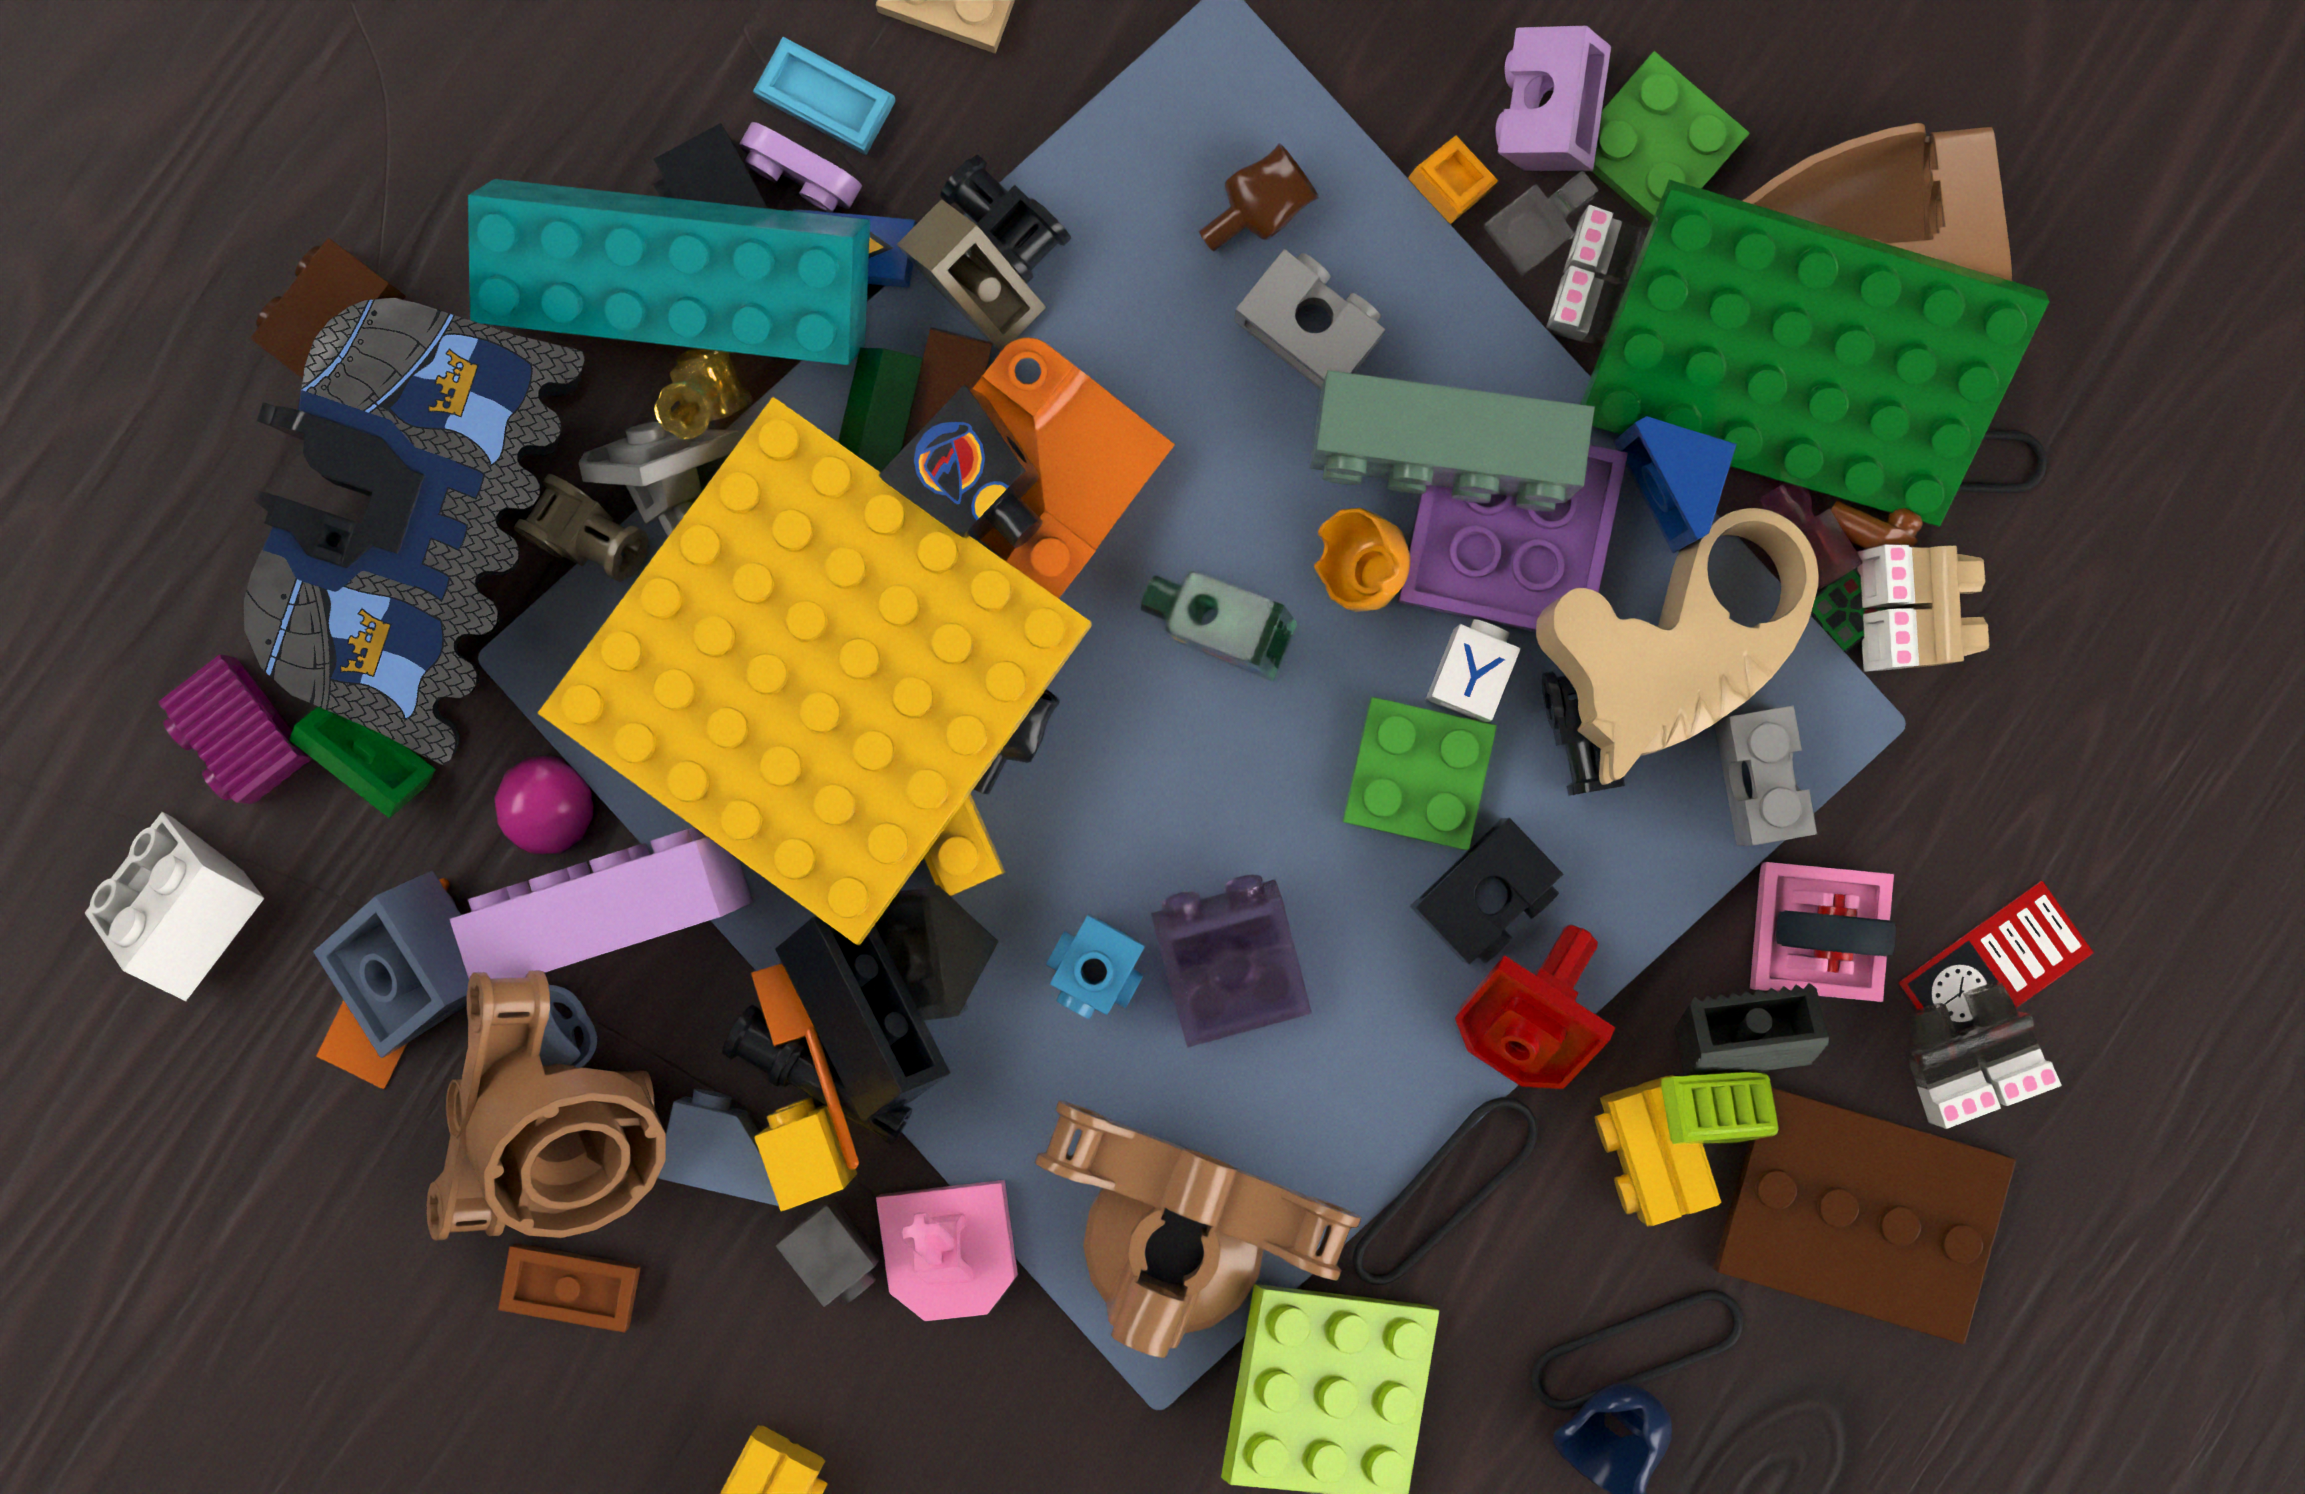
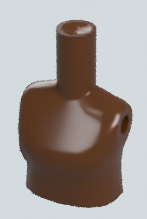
M1279 143L1263 159L1240 169L1225 181V190L1231 207L1203 227L1199 233L1212 251H1216L1244 228H1247L1260 239L1268 240L1280 232L1301 209L1318 199L1319 195L1290 153Z

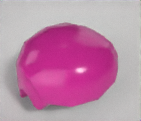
M556 756L526 757L506 771L494 797L497 823L502 832L514 845L531 854L562 853L582 840L593 818L594 804L589 785L563 758Z

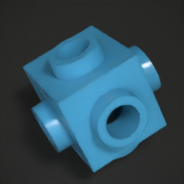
M1088 914L1076 937L1066 931L1063 932L1046 963V966L1056 970L1050 982V985L1061 990L1056 1001L1088 1019L1091 1018L1095 1009L1108 1015L1114 1003L1126 1008L1144 975L1133 969L1141 955L1145 944ZM1093 958L1101 960L1107 968V975L1097 981L1087 978L1083 972L1085 961Z

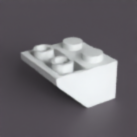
M161 812L151 827L142 830L136 836L130 847L128 857L112 878L103 881L97 887L85 914L124 972L187 1001L263 901L264 897L242 869L176 819Z

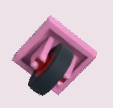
M1761 862L1750 989L1768 991L1770 988H1773L1779 992L1783 986L1792 990L1797 984L1804 989L1810 983L1817 988L1818 996L1883 1002L1887 955H1893L1896 937L1895 923L1890 922L1894 874Z

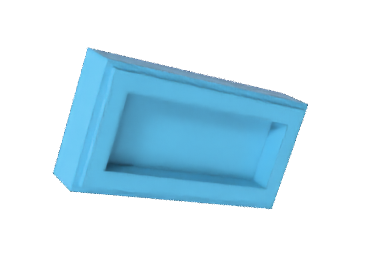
M782 37L753 90L756 98L864 155H867L896 102L893 94L785 37Z

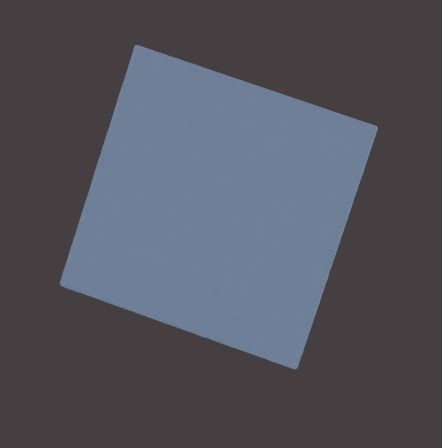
M1201 0L999 182L1007 191L1016 185L1029 199H1035L1063 225L1071 236V239L1065 246L1057 244L1031 270L1033 278L1027 285L1046 308L1016 339L1032 337L1049 344L1171 440L1175 446L1096 549L1094 555L1059 598L1090 620L1092 626L1046 688L1059 698L1060 703L1053 711L1047 723L1043 740L1034 758L1029 763L1007 760L990 794H983L974 789L971 792L1006 873L954 896L942 899L927 863L923 858L875 924L950 1071L948 1076L913 1101L904 1104V1106L907 1105L912 1108V1113L908 1120L904 1119L907 1124L902 1133L950 1186L1005 1180L1016 1259L1143 1400L1155 1410H1164L1245 1337L1253 1287L1237 1310L1211 1328L1185 1333L1178 1347L1170 1348L1165 1358L1142 1353L1115 1340L1111 1336L1114 1326L1108 1322L1106 1302L1090 1280L1083 1248L1090 1205L1101 1187L1069 1180L1035 1164L1038 1153L1046 1152L1060 1117L1055 1110L1059 1100L1085 1107L1116 1122L1181 1147L1209 1155L1235 1168L1305 1195L1331 1202L1362 1217L1360 1224L1357 1228L1350 1229L1346 1244L1408 1186L1475 1109L1486 1101L1506 1097L1518 1086L1517 1083L1467 1051L1455 1020L1461 1004L1504 955L1533 973L1542 966L1564 927L1571 924L1589 931L1598 942V947L1573 989L1579 992L1575 1001L1596 1014L1785 841L1753 846L1736 845L1715 724L1685 741L1655 753L1640 756L1624 776L1625 786L1568 796L1567 786L1572 783L1566 744L1559 746L1555 744L1553 729L1548 722L1542 694L1543 673L1553 671L1557 677L1565 676V674L1542 651L1537 641L1536 632L1494 623L1490 624L1510 633L1507 643L1521 649L1493 720L1487 722L1497 725L1470 848L1501 818L1510 817L1564 874L1552 885L1559 892L1557 897L1534 918L1530 919L1523 911L1505 928L1512 936V939L1490 961L1484 964L1477 957L1471 964L1464 963L1415 913L1410 905L1467 851L1342 822L1371 697L1472 719L1425 699L1453 629L1460 624L1470 628L1474 619L1397 603L1399 592L1385 607L1370 611L1355 612L1347 610L1331 600L1326 591V585L1314 569V563L1319 561L1324 550V542L1318 535L1320 526L1340 509L1364 508L1375 512L1396 525L1403 532L1409 549L1420 494L1390 490L1387 488L1388 479L1362 476L1360 485L1332 483L1322 479L1323 470L1309 469L1321 390L1234 321L1236 308L1285 249L1296 258L1301 253L1312 257L1331 276L1325 285L1344 300L1351 293L1359 295L1369 302L1381 315V318L1377 321L1378 324L1385 328L1381 341L1354 374L1579 405L1591 377L1244 0ZM1280 143L1307 176L1318 193L1319 198L1301 209L1280 232L1268 240L1260 239L1247 228H1244L1216 251H1212L1202 239L1199 231L1231 207L1225 190V181L1240 169L1263 159ZM967 213L964 214L965 217L977 224ZM914 264L909 288L884 286L867 302L866 338L863 348H884L923 358L931 327L985 341L988 340L932 286ZM1306 305L1295 315L1298 325L1309 333L1323 332L1331 325V320L1326 310L1317 305ZM992 346L987 369L1000 353L995 346ZM858 354L849 365L802 360L726 430L739 431L740 438H742L771 398L775 397L838 442ZM1024 358L1017 363L1015 373L1020 381L1032 383L1039 378L1041 368L1034 359ZM1592 426L1590 445L1618 451L1613 441L1621 434ZM729 455L696 467L701 491L704 490ZM1625 465L1599 593L1610 603L1615 615L1619 619H1640L1658 627L1673 566L1679 551L1672 553ZM637 509L620 524L624 528L632 525L646 531L648 536L646 556L640 568L633 576L619 582L608 577L604 567L590 559L586 561L583 567L576 564L480 651L478 660L481 667L584 779L641 844H647L649 853L653 854L654 851L650 841L693 828V826L538 714L540 708L668 538L659 519L646 524ZM1715 513L1713 522L1720 518L1717 513ZM1719 536L1711 548L1707 567L1709 583L1715 597L1730 612L1729 619L1750 628L1759 623H1767L1778 607L1781 583L1738 536ZM979 540V541H978L979 543H981L982 545H984L986 548H988L989 550H991L992 552H994V551H993L989 546H987L982 540ZM621 552L620 555H621L622 557H624V556H625V553H624V552ZM1141 604L1164 612V615L1168 616L1167 620L1141 611ZM1811 615L1794 651L1779 670L1750 699L1725 716L1730 717L1794 705L1802 751L1793 753V770L1798 787L1801 790L1809 789L1813 813L1820 809L1904 731L1906 726L1903 715ZM1169 634L1176 636L1188 642L1189 644L1179 642L1172 638ZM1196 644H1197V646H1199V647L1202 646V648H1204V649H1206V650H1208V651H1210V652H1212V653H1215V654H1217V655H1219V656H1220L1221 654H1224V655H1226V656H1229V657H1231V658H1234V659H1232V660H1233L1235 663H1237V664H1239V665H1243V664H1241L1240 662H1238V661H1241V662H1243V663H1245V664H1247V665H1249V666H1251V667H1253V668L1259 670V671L1262 672V673H1258V672H1254V671H1251V670H1247L1246 668L1252 669L1251 667H1248V666H1240V667H1239V666H1237V665H1235V664H1232V663H1230V662H1227V661H1225V660H1222V659H1220V658H1218V657H1216V656H1213V655H1211V654H1209V653H1207V652H1205V651L1199 649L1198 647H1196ZM1577 694L1568 695L1567 698L1569 700L1578 699ZM1743 761L1742 777L1748 797L1751 799L1753 793L1751 776L1747 763ZM740 861L753 903L719 918L712 919L711 922L748 963L758 971L781 964L782 962L775 948L816 915ZM1493 876L1487 877L1477 885L1475 901L1483 913H1496L1505 905L1507 890L1497 878ZM1088 914L1145 944L1141 955L1133 969L1144 975L1127 1007L1123 1008L1114 1003L1108 1015L1095 1009L1090 1019L1077 1014L1056 1001L1061 990L1050 985L1056 970L1046 966L1063 932L1066 931L1076 937ZM1089 959L1083 964V972L1091 980H1101L1107 975V968L1099 959ZM1486 1114L1480 1117V1119L1475 1124H1477ZM1080 1129L1075 1131L1067 1152L1068 1155H1072L1075 1151L1082 1132ZM1165 1208L1164 1225L1154 1231L1146 1243L1145 1258L1148 1268L1146 1271H1142L1164 1282L1183 1283V1276L1198 1268L1203 1260L1204 1248L1201 1241V1228H1206L1207 1225L1188 1219ZM1327 1226L1325 1227V1229H1324V1231H1323V1234H1322V1237H1321V1239H1320V1242H1319V1245H1318V1247H1317V1250L1319 1249V1247H1320V1245H1321V1242H1322V1239H1323L1324 1234H1325V1232H1326ZM1263 1250L1260 1274L1255 1284L1297 1289L1312 1273L1302 1270L1286 1262L1283 1258Z

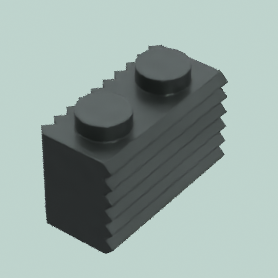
M1810 983L1804 989L1797 984L1792 990L1783 986L1779 992L1770 988L1766 994L1759 989L1754 995L1745 991L1741 997L1733 992L1728 999L1722 994L1716 1000L1707 995L1703 1002L1694 997L1674 1027L1685 1076L1759 1072L1812 1065V1061H1815V1057H1819L1825 1046H1828L1829 1041L1817 988Z

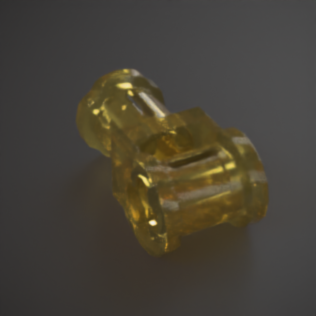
M692 348L677 357L678 365L670 372L673 382L661 390L659 399L654 406L656 419L665 431L673 433L680 439H694L707 430L710 421L731 416L734 412L741 410L753 401L750 390L742 389L729 356L732 352ZM679 400L680 405L671 412V406Z

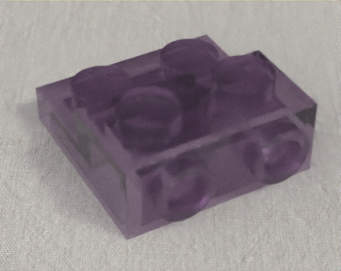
M1243 875L1230 880L1225 885L1226 893L1200 899V895L1196 892L1177 893L1163 901V910L1151 913L1187 1048L1312 1014L1283 899L1275 879L1263 882L1262 877L1259 875Z

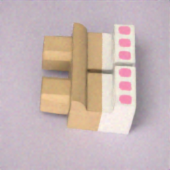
M1882 545L1856 552L1857 571L1861 576L1863 608L1911 607L1863 614L1865 638L1862 639L1864 672L1964 661V656L1985 651L1989 648L1988 624L1985 622L1984 617L1961 618L1960 594L1982 592L1985 584L1984 560L1982 558L1957 554V546L1922 548L1909 547V545Z

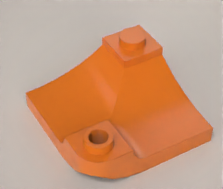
M1024 337L1006 345L972 389L982 393L989 400L1038 471L1039 478L1037 482L1021 499L1042 519L1043 523L1039 530L1018 548H1014L995 527L980 540L1010 565L1059 599L1094 555L1096 549L1175 444L1049 344L1037 338ZM1032 358L1040 365L1041 374L1035 382L1024 383L1017 378L1015 367L1021 359Z

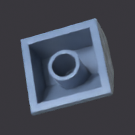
M433 870L373 897L313 951L380 1058L393 1053L467 1006L469 978L449 920L461 914L456 908L453 898L446 892Z

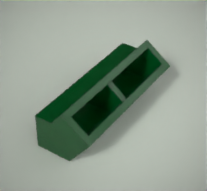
M860 347L838 443L879 472H882L902 450L923 358L884 348Z

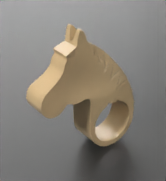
M1746 508L1730 512L1713 522L1709 534L1679 551L1673 566L1658 627L1640 619H1619L1604 596L1587 588L1572 589L1543 609L1536 624L1537 641L1542 651L1559 667L1576 690L1578 711L1582 721L1577 731L1601 749L1599 780L1602 785L1624 777L1640 756L1655 753L1685 741L1721 720L1761 689L1794 651L1809 622L1817 593L1819 573L1817 560L1811 544L1802 531L1790 520L1769 510ZM1733 535L1751 540L1763 548L1773 560L1780 577L1781 595L1778 607L1767 623H1759L1751 628L1740 625L1729 619L1730 612L1715 597L1709 583L1707 567L1711 548L1719 536Z

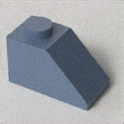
M694 1089L692 1098L684 1096L673 1102L666 1132V1161L658 1175V1179L779 1206L754 1138L760 1132L746 1110L730 1107L731 1096L704 1089Z

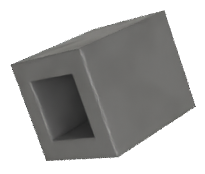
M832 1198L776 1245L777 1249L823 1307L838 1296L846 1305L876 1281L869 1271L876 1266L881 1256L835 1198Z

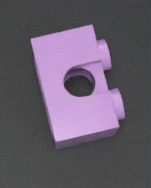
M1588 26L1516 28L1513 50L1508 53L1505 62L1506 82L1513 89L1510 109H1504V112L1497 119L1496 141L1499 146L1498 153L1523 171H1593L1611 46ZM1547 91H1553L1549 101L1539 107L1543 95Z

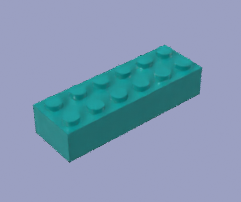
M493 179L468 195L471 321L488 325L849 365L860 352V347L863 348L865 346L870 220L501 179Z

